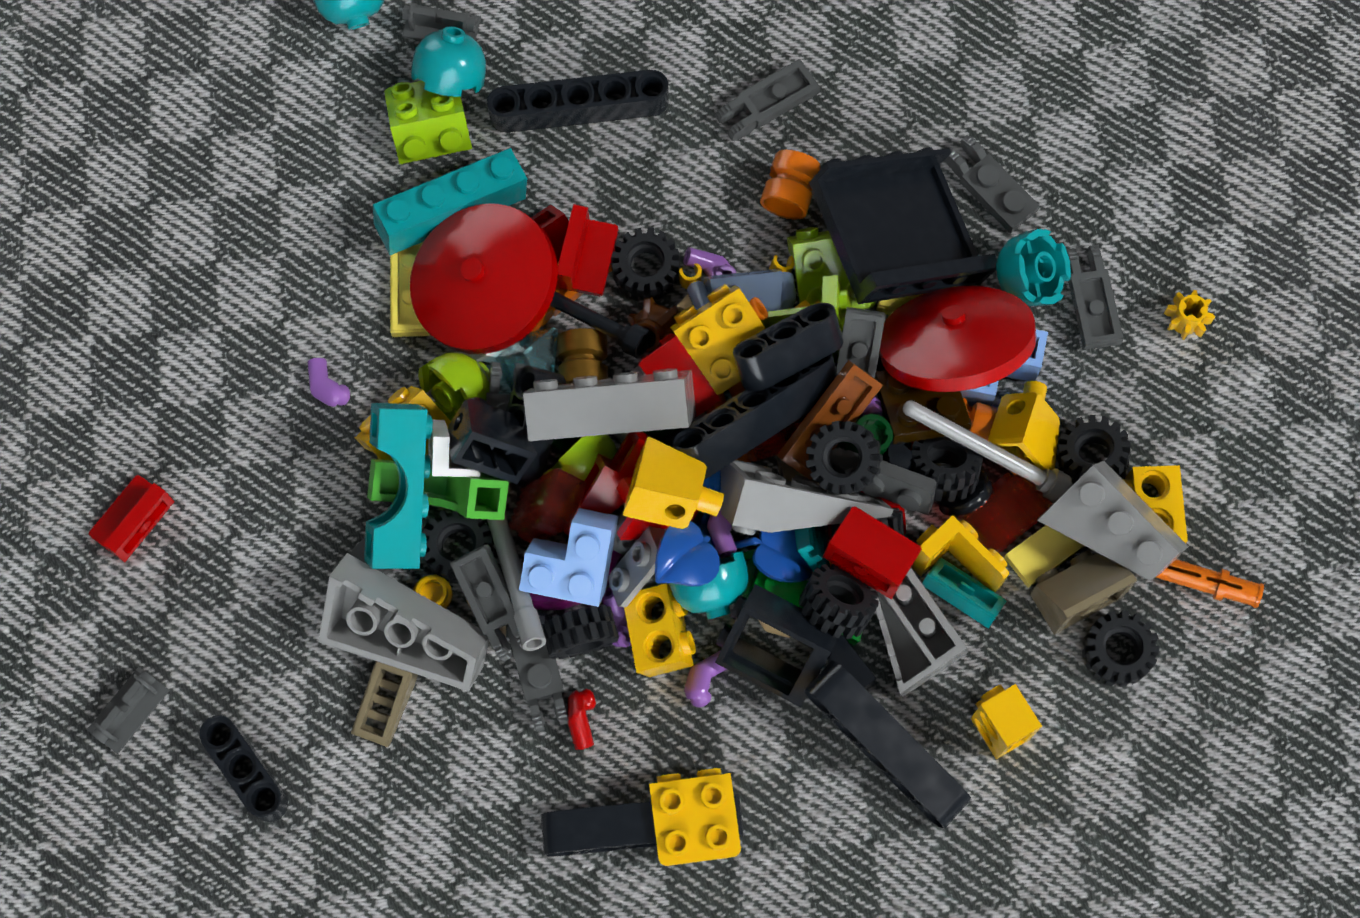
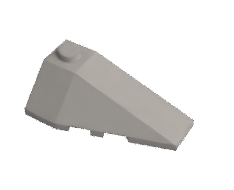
M735 460L721 469V493H724L721 514L732 525L731 528L747 535H754L756 530L773 533L841 524L854 506L875 519L891 517L893 508L879 497H871L860 492L838 494L829 490L824 491L818 483L799 475H795L792 481H788L786 478L772 473V468L754 463Z

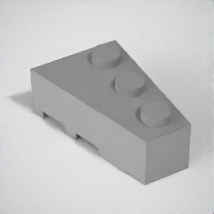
M1105 461L1093 465L1037 520L1150 581L1160 575L1189 547Z
M911 568L892 600L871 588L870 591H876L878 594L876 600L879 601L876 613L902 698L968 653L966 645Z

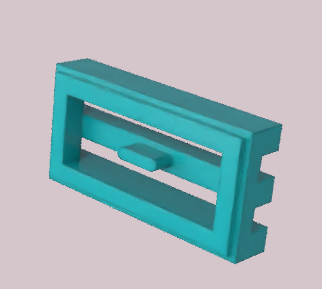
M825 527L795 529L797 551L814 572L816 568L820 569L821 565L827 564L830 568L829 561L823 558L827 548Z
M939 558L922 582L924 587L988 629L1007 602L1006 599L943 558Z

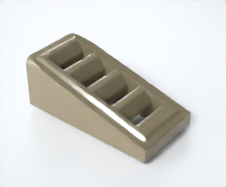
M375 661L351 734L389 747L418 675ZM390 672L403 677L401 684L385 678L386 673ZM383 687L396 692L397 695L393 699L378 692ZM374 702L391 708L390 715L372 709ZM367 718L385 723V730L383 731L365 724Z

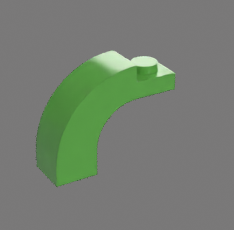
M371 459L367 498L371 501L393 502L399 488V474L393 460ZM430 471L429 478H424L423 494H427L429 505L451 509L465 518L504 520L509 481L482 472L480 477L432 476Z

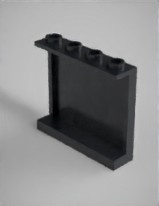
M927 147L917 152L905 154L902 151H895L880 157H873L868 154L860 156L855 160L847 161L835 158L823 163L820 166V171L809 182L858 304L925 294L950 287L980 285L996 271L997 258L995 254L978 256L940 167V164L951 154L950 148L933 150L932 147Z

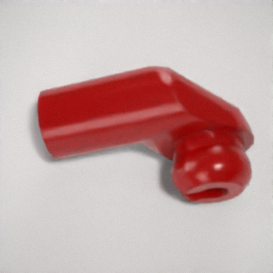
M583 689L580 692L575 690L568 697V726L576 750L586 749L594 745L586 714L587 710H593L596 706L595 696L590 689Z

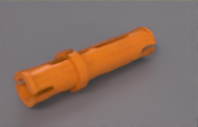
M1180 560L1173 561L1160 575L1155 577L1213 594V599L1219 601L1226 598L1254 608H1258L1264 591V584L1231 576L1228 570L1221 569L1220 572Z

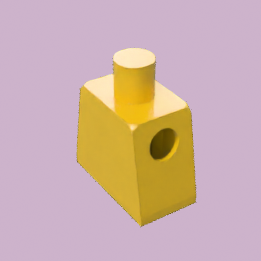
M1027 381L1024 383L1023 393L1006 394L1001 398L988 441L1041 470L1046 468L1052 470L1055 468L1060 420L1058 415L1045 401L1047 386L1039 381ZM1013 473V475H1014L1018 480L1025 479V478H1023V477H1021V476H1019V475Z
M647 437L635 465L623 515L684 529L688 527L695 510L717 517L723 503L724 493L703 486L707 469L703 462L654 438Z

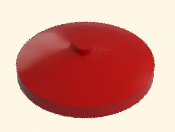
M489 203L462 209L437 225L425 239L416 255L410 276V297L414 312L423 328L431 336L453 350L467 354H487L503 350L527 336L539 324L549 309L557 285L558 267L556 254L544 230L532 218L516 208Z
M958 286L936 290L908 301L897 308L885 320L879 351L881 362L893 378L913 388L933 392H956L979 388L1005 378L1028 360L1034 351L1037 340L1035 318L1025 302L1015 295L999 289L982 286Z

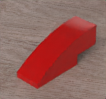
M631 432L627 434L612 460L598 453L587 478L576 490L559 519L565 534L569 535L571 522L579 508L611 514L624 503L616 487L623 478L633 477L635 465L647 437H654L644 432Z

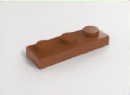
M848 360L777 456L796 471L812 480L810 475L812 472L810 468H807L806 461L809 460V454H806V450L812 444L810 440L814 434L817 435L821 427L824 425L828 426L834 421H850L855 423L883 385Z

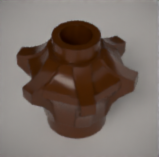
M653 297L644 300V308L638 314L631 313L628 317V322L631 326L638 324L652 332L651 343L646 352L654 351L661 346L659 341L670 333L675 335L671 327L677 323L674 317L679 310L675 305L671 308L658 305L654 302Z

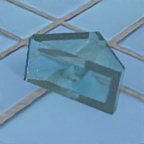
M551 327L530 332L522 340L507 347L495 357L496 361L501 364L503 376L511 391L514 384L513 369L516 363L554 372L558 329Z

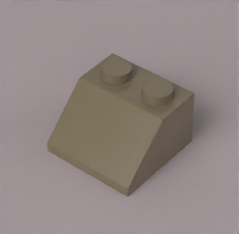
M1087 550L1070 560L1072 566L1059 573L1057 568H1053L1036 579L1038 585L1034 587L1030 595L1051 631L1056 635L1122 599L1137 582L1134 574L1126 567L1099 553L1093 555L1091 550Z

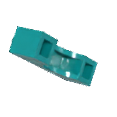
M509 148L373 204L374 226L389 255H393L425 241L437 225L462 209L489 203L510 206L526 199L527 177L512 149Z
M371 403L370 444L391 456L399 474V488L393 503L381 515L366 521L364 561L372 569H420V557H425L426 535L421 533L422 518L428 516L429 501L427 494H423L424 478H429L431 461L430 456L425 454L426 439H431L433 421L432 416L427 415L428 410L419 404Z

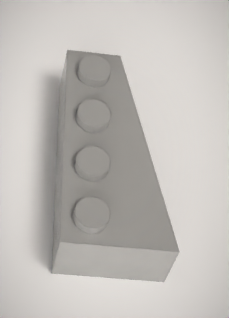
M661 369L653 371V374L637 376V372L614 374L613 379L597 380V376H582L573 378V383L562 385H558L557 379L540 380L533 382L534 388H530L523 393L528 441L688 428L696 418L692 370Z
M346 553L329 576L318 639L319 643L470 691L484 667L489 644L487 634L483 635L479 627L377 569H372L368 564Z

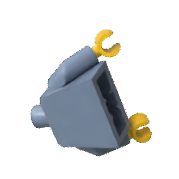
M775 255L769 270L704 277V283L702 282V268L699 264H694V272L696 274L694 277H687L684 275L682 267L679 269V282L683 288L687 289L692 305H694L696 310L710 302L707 295L724 284H727L729 288L737 285L748 302L754 297L758 298L765 306L767 312L792 309L796 302L794 276L791 273L794 268V258L792 256H789L787 260V267L779 265L777 261L778 256Z

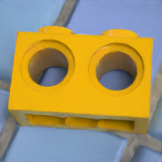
M1180 465L1132 467L1123 481L1187 543ZM1147 483L1155 486L1159 497L1147 496L1142 490V484Z
M667 583L640 590L630 604L624 607L636 673L653 677L694 666L692 654L696 652L695 642L692 633L686 629L684 616L688 615V610L684 609L676 601L670 585ZM662 601L664 611L658 619L653 620L652 609L656 603ZM670 639L672 645L671 652L667 657L661 659L659 648L664 641Z
M1000 684L983 694L981 700L975 704L978 709L970 718L996 760L1029 741L1042 727L1016 684L1006 690Z

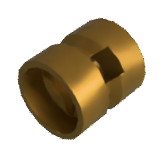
M590 328L570 329L558 334V359L563 362L558 367V373L564 376L566 384L573 383V378L582 376H597V380L608 379V366L602 364V361L608 356L606 334Z

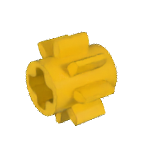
M1193 290L1191 295L1185 297L1180 292L1176 293L1173 298L1174 305H1168L1164 311L1166 316L1171 317V323L1167 329H1175L1181 334L1183 340H1185L1188 334L1194 332L1198 337H1202L1206 331L1205 325L1211 324L1215 318V315L1208 313L1211 299L1204 300L1198 296L1197 290Z

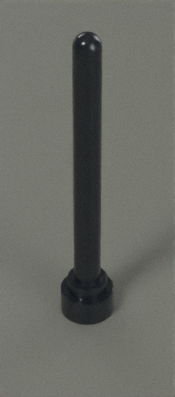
M555 291L550 304L551 307L618 340V345L622 347L624 353L636 359L641 358L645 354L652 339V332L638 324L623 326Z

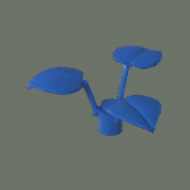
M721 470L704 479L703 486L721 492ZM704 513L696 524L690 521L688 527L684 529L669 526L665 530L656 554V583H674L691 587L703 586L710 583L717 576L720 559L707 528V522L711 515ZM795 530L773 533L759 531V539L750 537L734 542L737 549L751 545L756 546L757 548L753 553L754 565L761 573L773 580L789 583L802 582L811 577L813 573L812 569L797 551Z

